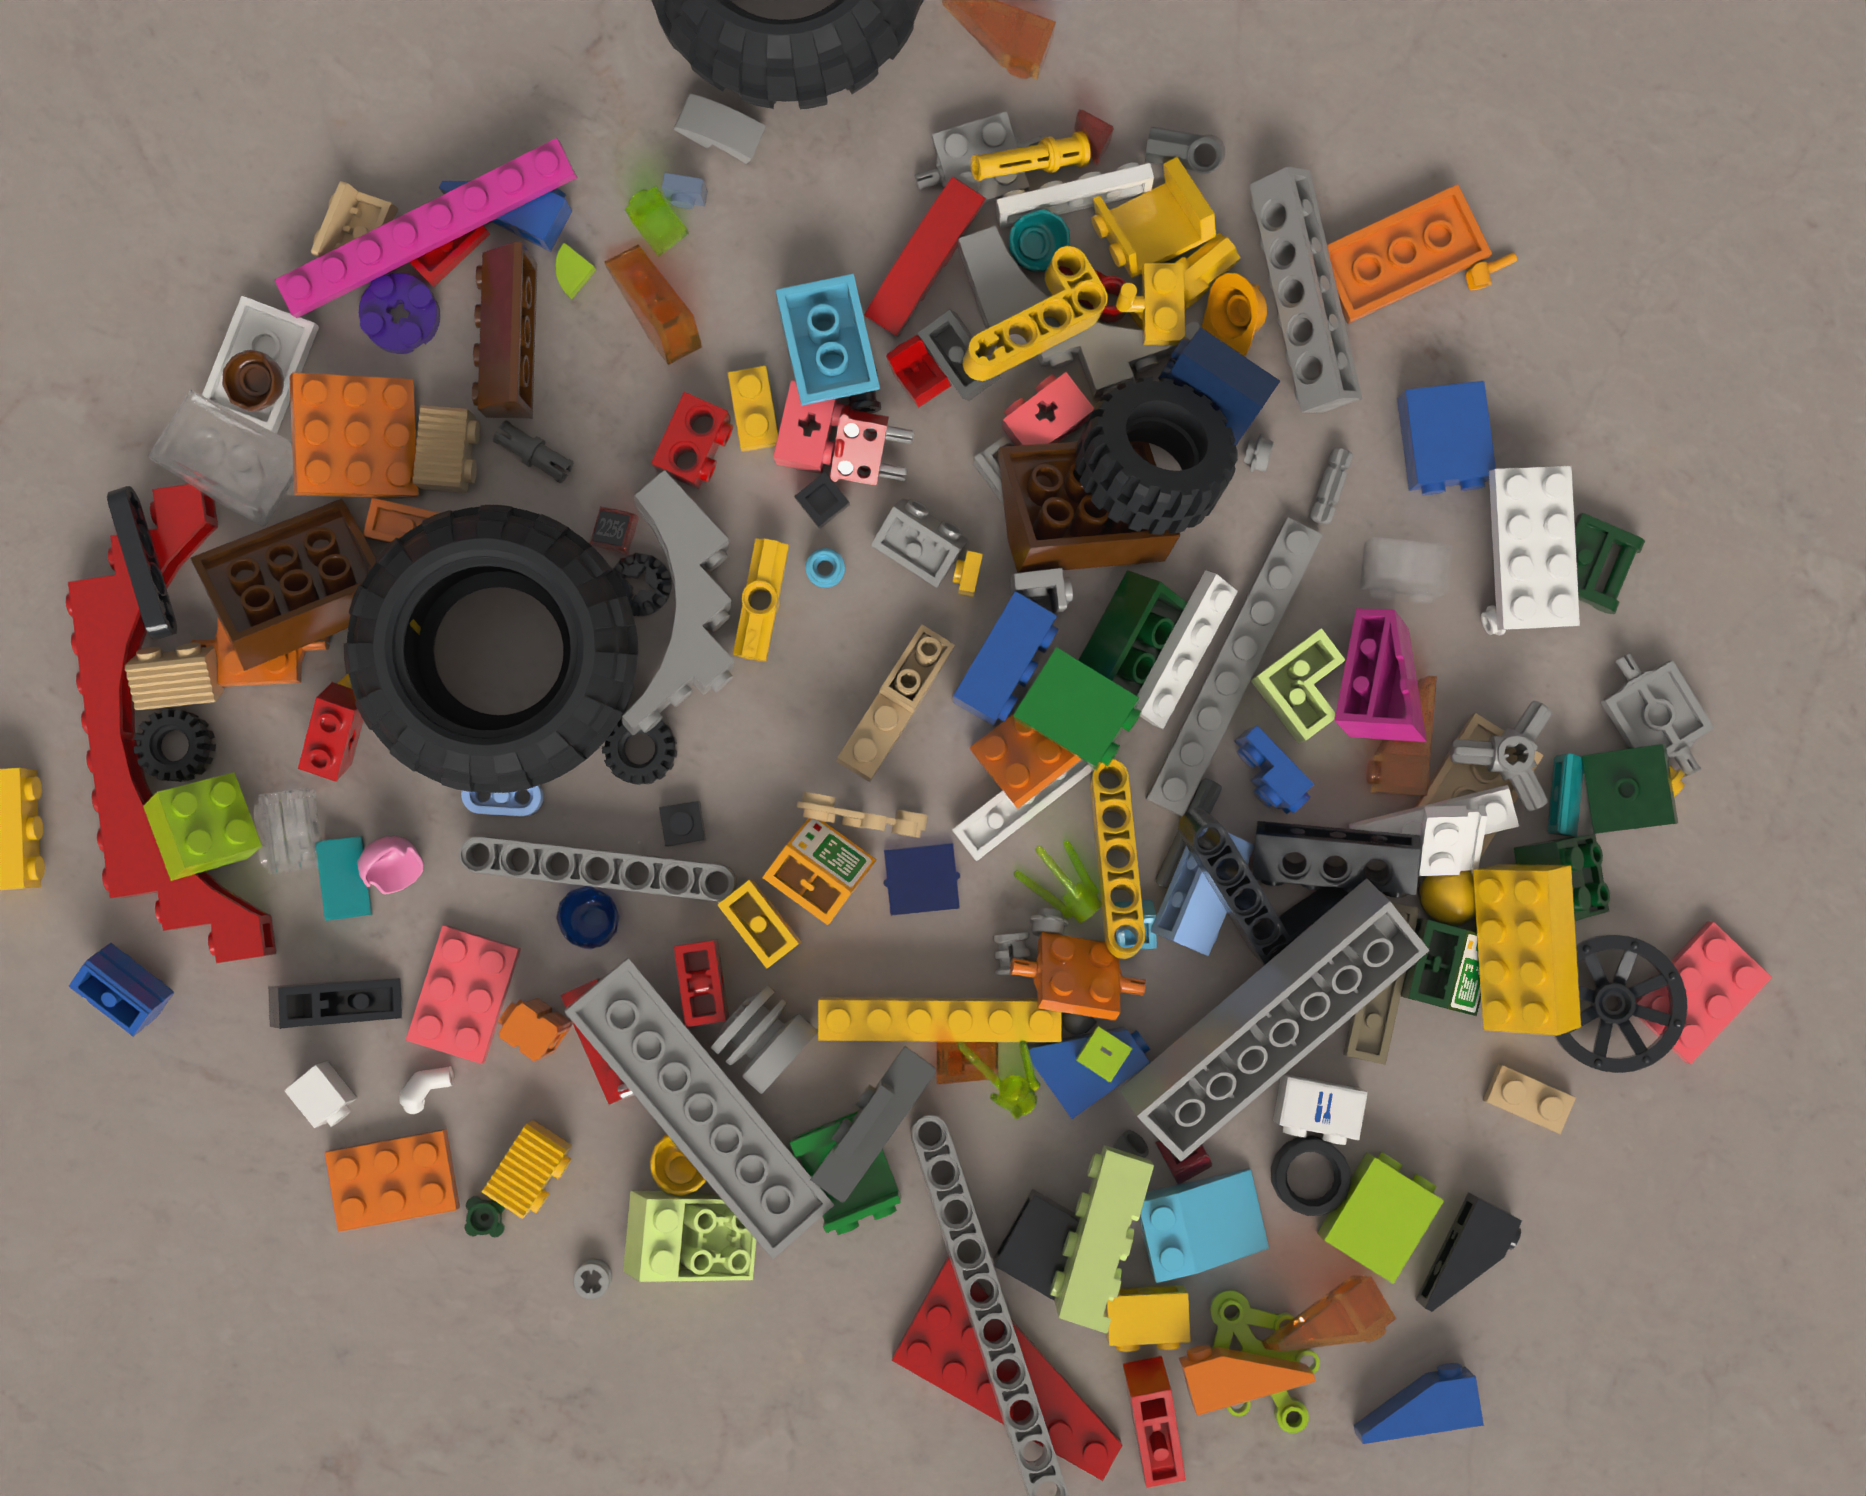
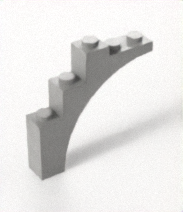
M996 226L958 238V252L986 329L1049 298L1018 267L1008 253ZM1044 317L1048 325L1060 327V323L1055 318ZM1198 321L1185 324V337L1189 340L1193 338L1200 328ZM1096 322L1091 328L1038 354L1037 358L1041 368L1051 364L1052 369H1056L1074 361L1073 356L1078 355L1094 399L1102 396L1109 389L1117 387L1119 383L1132 380L1134 376L1131 369L1136 368L1137 372H1143L1154 368L1159 364V359L1172 355L1178 345H1143V330L1108 326Z
M665 470L635 494V508L653 530L666 556L674 586L675 617L672 637L661 667L644 694L622 716V724L633 736L641 729L644 733H647L655 727L663 718L660 712L670 703L675 707L681 704L693 692L690 688L692 684L703 695L710 689H713L715 692L721 690L733 678L730 672L733 670L735 663L733 658L707 632L709 628L713 632L716 631L731 616L728 611L731 609L732 599L705 571L706 568L713 571L728 557L725 552L728 550L729 539Z

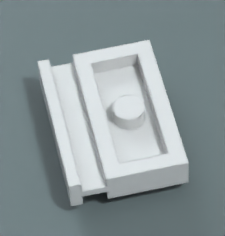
M1466 805L1424 807L1420 835L1419 876L1460 875V871L1471 870L1473 875V870L1479 869L1487 822L1485 805H1478V809L1467 810Z

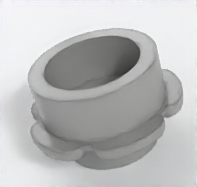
M1263 434L1259 435L1258 441L1249 440L1244 463L1251 464L1250 472L1252 473L1254 469L1266 472L1274 441L1263 439Z
M1041 908L1038 909L1037 915L1030 917V923L1033 924L1032 934L1039 937L1042 932L1064 935V927L1069 925L1068 920L1062 919V912L1056 909Z

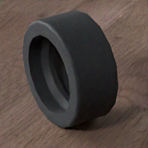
M1315 1136L1297 1137L1286 1142L1275 1154L1271 1165V1183L1277 1196L1293 1211L1306 1216H1323L1337 1209L1346 1199L1351 1185L1350 1167L1344 1155L1331 1143ZM1305 1152H1315L1323 1155L1330 1161L1334 1170V1181L1331 1189L1324 1196L1317 1199H1304L1297 1196L1291 1190L1287 1181V1171L1290 1163L1296 1156Z

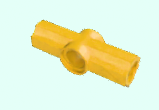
M1220 232L1187 259L1182 257L1175 262L1184 263L1185 310L1198 301L1209 290V285L1234 267L1241 258L1234 244ZM1129 312L1133 321L1143 330V312Z
M755 538L747 584L742 593L743 604L733 656L767 662L776 613L780 608V593L790 547L788 544L775 540ZM766 591L771 594L772 601L766 609L756 610L752 608L751 599L756 592Z

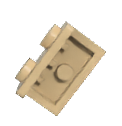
M340 181L336 192L333 193L329 200V209L321 228L314 236V245L311 253L318 258L394 220L398 208L391 202L358 192L349 183Z

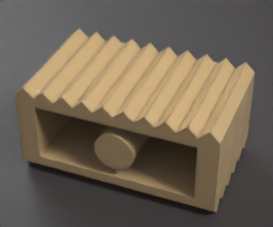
M421 405L419 408L413 484L423 490L468 493V484L474 483L476 479L477 465L476 460L471 459L472 444L479 443L480 422L475 420V415L469 409Z
M187 643L176 647V651L161 652L160 647L144 648L138 650L136 655L125 665L135 710L216 702L224 693V688L217 684V657L215 648L212 646L201 648L200 643Z

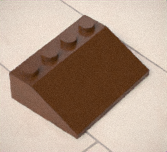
M1140 441L1130 442L1133 449L1144 460L1157 467L1149 443ZM1078 442L999 448L998 458L1007 539L1017 573L1058 568L1075 570L1165 562L1180 537V532L1170 534L1168 530H1165L1162 535L1149 534L1147 529H1141V531L1137 532L1129 529V524L1121 520L1116 523L1108 517L1109 512L1104 508L1099 510L1091 501L1093 496L1091 492L1086 493L1080 482L1082 475H1078L1076 471L1075 460L1077 458L1076 447Z
M342 498L190 558L244 671L347 629L351 615L348 612L358 585H362L367 574L376 563V557Z

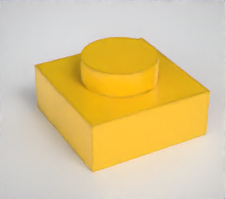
M967 550L965 561L957 559L953 583L960 584L958 594L974 598L982 562V553Z

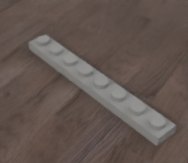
M1289 517L1285 519L1146 798L1147 800L1181 817L1184 815L1323 534Z

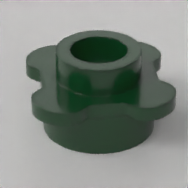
M478 1196L468 1199L466 1202L468 1213L464 1227L466 1233L472 1237L487 1234L494 1238L499 1237L505 1230V1226L502 1223V1212L506 1208L493 1199L481 1200ZM483 1213H487L489 1215L488 1220L482 1219Z

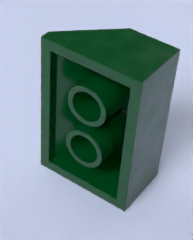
M1127 570L1078 660L1137 696L1187 602L1161 581Z

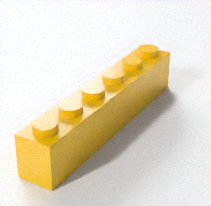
M820 997L818 1000V1041L1061 1042V1012L1038 1008V998Z

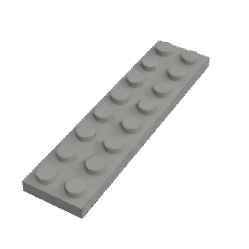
M629 958L622 961L564 1010L566 1015L772 1260L834 1206L821 1188L810 1181L811 1176Z

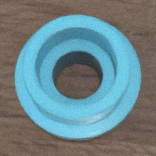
M822 548L814 551L808 557L805 569L809 580L814 585L821 588H830L842 580L845 573V564L838 552L829 548ZM821 563H831L833 571L829 575H821L818 572V567Z

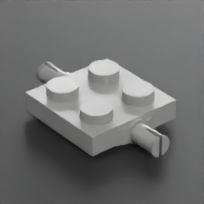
M1007 111L933 133L931 138L937 154V165L934 169L915 174L918 189L921 190L940 183L945 188L950 179L955 177L986 197L983 204L1000 199L1010 191H1028L1030 186L1025 172L986 178L981 181L975 180L971 171V157L975 154L981 155L1038 145L1043 137L1040 135L1039 137L1019 142V139L1013 133Z
M1631 653L1617 659L1615 662L1618 664L1627 682L1623 684L1619 691L1600 702L1628 748L1666 743L1668 758L1674 757L1680 768L1685 773V777L1701 770L1689 748L1693 746L1698 738L1715 728L1674 661H1668L1653 671L1642 673Z

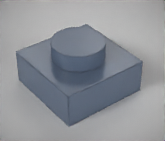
M664 172L662 190L666 200L671 201L672 205L684 209H692L694 205L705 207L708 191L704 179Z

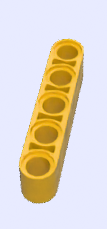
M1113 759L1109 766L1101 763L1097 771L1094 769L1090 781L1105 943L1108 951L1113 956L1127 959L1137 954L1145 941V928L1129 774L1122 762ZM1102 773H1113L1118 777L1120 785L1113 789L1105 788L1099 782L1098 777ZM1108 811H1116L1122 816L1124 824L1118 828H1111L1104 823L1102 816ZM1112 850H1120L1127 857V865L1121 868L1111 866L1106 858L1107 853ZM1117 889L1127 891L1132 899L1131 905L1125 908L1115 906L1110 898L1111 892ZM1120 929L1130 930L1135 935V945L1131 948H1122L1115 941V932Z

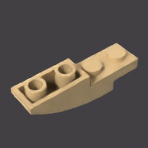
M921 624L883 683L873 703L838 755L836 762L870 782L914 715L954 649L955 644Z

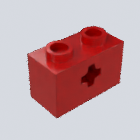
M331 682L316 697L298 769L337 782L352 765L364 721L355 705L356 698L353 689Z
M718 939L674 946L685 1027L728 1020L729 1011Z

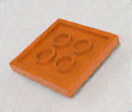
M291 373L289 380L294 495L416 498L418 496V487L413 484L416 454L413 379Z

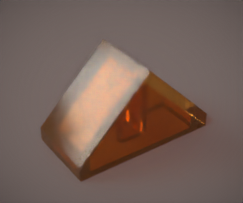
M937 1042L936 1084L998 1079V1042Z

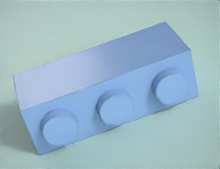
M1208 828L1203 829L1198 837H1201L1204 833H1206ZM1228 833L1248 865L1255 845ZM1187 846L1184 849L1150 932L1209 956L1213 944L1218 938L1219 930L1227 911ZM1223 859L1217 867L1221 866L1224 863L1225 859Z

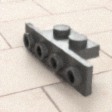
M904 1046L874 1088L869 1084L855 1104L860 1109L852 1121L845 1118L831 1138L836 1141L835 1145L810 1181L840 1202H845L936 1074V1068Z

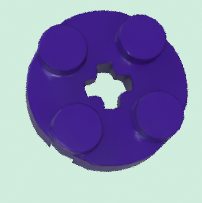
M405 273L384 274L371 281L370 286L364 291L360 300L358 313L361 329L378 347L387 352L395 354L413 352L414 348L419 347L423 343L426 345L432 340L438 330L440 323L438 302L429 288L420 279ZM399 304H404V309L409 312L408 317H401L399 323H394V317L390 314L391 310Z

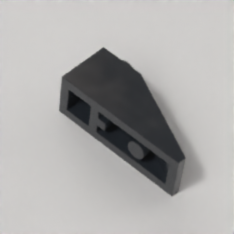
M400 978L268 986L270 1027L281 1029L402 1018Z
M1468 1192L1419 1291L1416 1301L1425 1309L1433 1312L1502 1260L1508 1249L1512 1250L1517 1245L1521 1236V1228L1519 1227L1522 1220Z

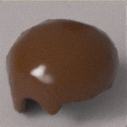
M244 350L231 357L224 367L222 386L231 404L247 411H260L277 402L283 393L285 378L281 367L268 354L257 350Z

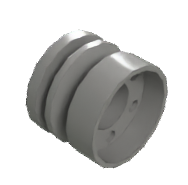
M769 985L750 998L748 997L722 1025L715 1043L711 1046V1049L717 1054L730 1042L738 1047L725 1061L729 1065L734 1064L744 1055L750 1058L751 1061L742 1077L760 1094L774 1082L818 1033V1030L800 1013L792 1017L785 1024L778 1019L788 1003L785 999H782L771 1011L767 1009L764 1004L776 992Z

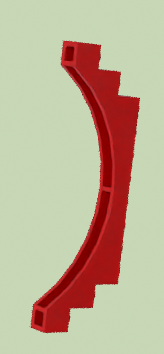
M200 482L152 489L154 501L150 503V515L153 523L157 525V529H150L149 532L166 589H168L180 567L218 528L213 489ZM111 535L108 561L112 570L115 571V575L68 582L69 594L66 595L67 611L73 618L74 632L71 635V646L75 655L78 656L80 670L76 674V684L80 694L83 695L85 708L81 714V723L85 733L88 734L90 750L86 754V760L90 772L93 773L95 789L92 791V804L95 811L99 814L100 828L97 831V843L100 850L104 852L106 868L102 871L103 885L109 891L110 898H126L158 893L159 900L155 903V914L158 922L162 923L163 931L211 924L212 932L208 935V946L210 953L215 956L216 963L275 955L277 953L270 914L225 889L206 871L173 881L170 880L143 807L153 795L146 782L143 767L137 762L140 759V754H134L133 747L138 746L137 741L134 740L135 709L132 694L130 693L131 688L129 687L127 672L125 671V665L136 655L138 650H141L147 630L140 613L118 536Z

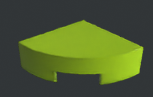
M566 243L562 244L556 257L555 272L559 285L572 300L596 272V269Z

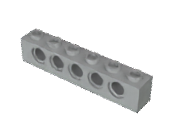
M1287 166L1249 184L1252 194L1251 206L1254 214L1257 216L1261 234L1260 246L1267 260L1269 269L1268 280L1275 295L1278 308L1277 320L1283 330L1287 348L1286 359L1293 374L1296 401L1303 413H1324L1360 400L1362 395L1311 173L1307 169ZM1295 249V256L1292 259L1293 250ZM1302 287H1303L1304 293H1303V296H1302V298H1301V290H1302ZM1311 324H1312V334H1311V336H1310L1309 331H1310V326H1311ZM1319 363H1321V372H1320V374L1318 373Z

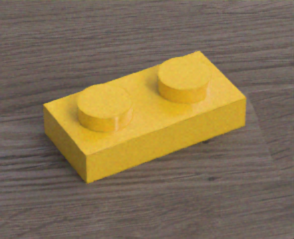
M760 366L727 372L741 451L776 446L779 433L767 367Z

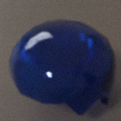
M584 886L569 891L559 902L556 919L559 930L566 940L582 949L592 950L608 944L618 931L620 914L615 902L608 894L592 886Z

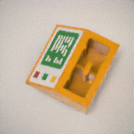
M808 818L786 844L762 878L826 925H829L877 859L826 822Z

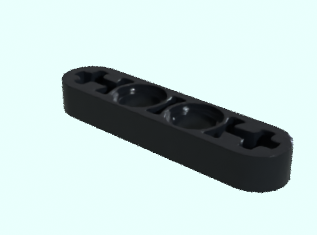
M131 486L109 491L107 493L108 506L145 628L154 640L177 634L175 615L140 500Z

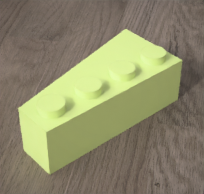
M1103 1145L1101 1154H1093L1087 1174L1093 1180L1089 1192L1081 1193L1075 1211V1216L1081 1218L1076 1233L1069 1231L1062 1255L1067 1256L1068 1259L1064 1271H1056L1050 1290V1295L1055 1296L1054 1302L1060 1319L1106 1334L1108 1333L1111 1319L1106 1317L1105 1308L1108 1300L1113 1301L1114 1298L1118 1297L1122 1282L1120 1281L1122 1269L1117 1266L1119 1260L1125 1261L1130 1254L1134 1236V1229L1130 1228L1132 1220L1138 1221L1140 1218L1154 1167L1151 1160Z

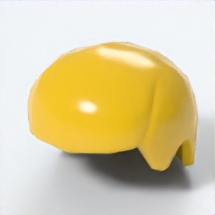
M1469 870L1460 871V875L1426 876L1420 885L1422 907L1436 922L1450 926H1461L1475 916L1474 877Z
M665 1135L654 1146L650 1157V1171L658 1187L665 1193L684 1196L696 1192L706 1182L704 1177L668 1135Z

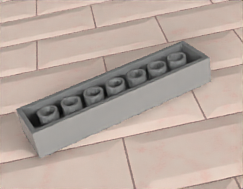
M1366 878L1121 1087L1119 1091L1135 1115L1180 1161H1183L1430 950L1393 904Z

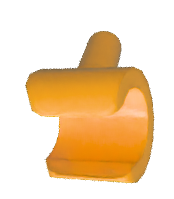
M1512 252L1493 262H1479L1475 264L1465 274L1469 290H1478L1491 285L1490 273L1516 262V254Z

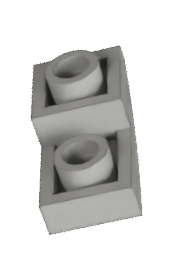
M689 94L673 129L707 149L713 144L747 164L752 159L766 126L728 106L701 96Z

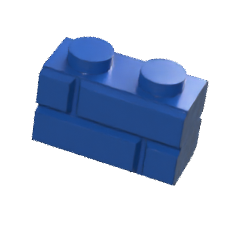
M111 942L87 959L69 984L73 991L82 998H86L91 1005L133 1037L157 1018L174 994V991L160 979L153 976Z

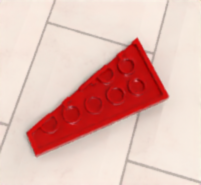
M948 1255L894 1352L892 1361L1004 1425ZM977 1280L971 1285L970 1295L974 1301H984L989 1297ZM999 1319L988 1321L983 1329L985 1339L989 1341L998 1340L1003 1335L1004 1324ZM1011 1319L1055 1454L1103 1481L1122 1447L1121 1440L1095 1411L1083 1401L1069 1382L1056 1371L1042 1352ZM1011 1359L1001 1361L996 1370L998 1379L1003 1381L1012 1379L1016 1375L1017 1364ZM1023 1399L1014 1402L1009 1411L1011 1419L1016 1421L1025 1419L1030 1412L1029 1402ZM1034 1440V1441H1033V1442H1035V1443H1037L1038 1445H1040V1446L1043 1447V1444H1042L1041 1441H1037V1440Z

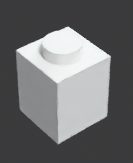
M328 1061L316 1064L284 1090L314 1128L326 1123L330 1127L336 1125L351 1112L347 1106L357 1098Z

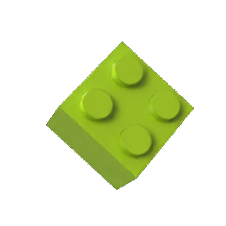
M235 772L156 792L143 806L171 881L246 860L262 847Z

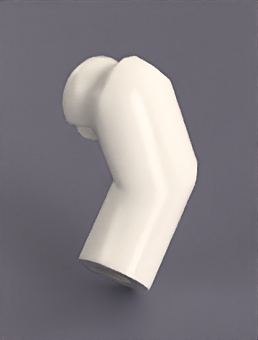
M452 1067L422 1070L414 1073L400 1091L399 1102L404 1110L409 1114L419 1113L424 1109V1098L431 1089L453 1086L454 1074Z

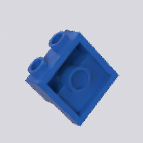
M1258 725L1245 730L1234 741L1240 747L1237 751L1240 758L1251 768L1257 765L1261 769L1250 781L1257 787L1253 790V793L1266 807L1274 806L1277 809H1282L1285 814L1289 812L1295 813L1310 799L1311 796L1307 791L1314 783Z

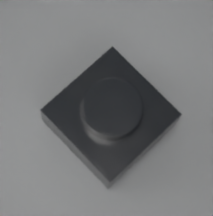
M826 472L794 496L819 529L850 506V502Z
M700 801L659 807L666 847L706 840Z

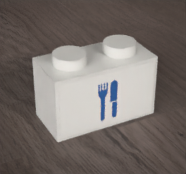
M1284 1074L1280 1078L1273 1121L1283 1126V1133L1307 1137V1131L1323 1133L1322 1140L1346 1145L1347 1138L1360 1139L1368 1092L1357 1087Z

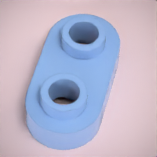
M539 785L526 789L530 793V800L526 804H521L518 801L520 791L491 793L489 800L482 802L478 796L479 792L462 790L461 798L466 808L477 814L526 817L533 815L540 809L544 794Z

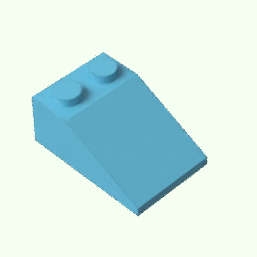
M854 274L776 290L778 310L801 406L880 389Z
M1250 1168L1146 1192L1139 1221L1151 1274L1156 1283L1194 1275L1269 1249Z

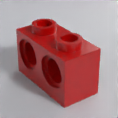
M683 392L651 462L655 470L660 473L665 470L672 478L696 489L700 488L703 481L709 482L717 465V461L713 459L719 445L724 447L727 444L733 430L728 411ZM707 416L713 419V426L708 432L697 433L693 430L694 423L698 418ZM685 452H693L697 455L696 463L689 469L677 467L679 456Z

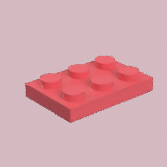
M1709 921L1671 960L1683 980L1688 1007L1685 1026L1672 1050L1688 1064H1692L1772 978L1716 923ZM1666 986L1635 999L1638 1005L1669 1014L1670 1002ZM1639 1018L1658 1037L1660 1036L1665 1027L1664 1025Z
M443 925L406 1041L479 1064L485 1063L521 948Z

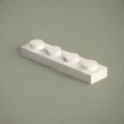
M1127 163L1120 166L1114 172L1105 174L1090 172L1082 175L1076 181L1067 183L1052 181L1044 184L1040 189L1025 192L1024 190L1010 191L1003 195L1002 198L997 199L996 216L999 228L1014 226V223L1021 216L1040 209L1060 215L1094 207L1093 198L1099 195L1105 204L1140 196L1152 189L1154 176L1151 164Z
M1205 570L1137 695L1139 697L1137 709L1142 711L1140 717L1161 729L1165 727L1170 715L1174 711L1176 704L1238 592L1216 573Z
M1079 761L1019 809L1001 791L952 829V831L975 861H978L1094 769L1087 762Z
M1505 785L1350 823L1349 829L1421 835L1424 807L1466 805L1467 810L1478 809V805H1485L1487 822L1484 835L1519 827L1509 786ZM1374 859L1369 862L1378 861L1379 859Z

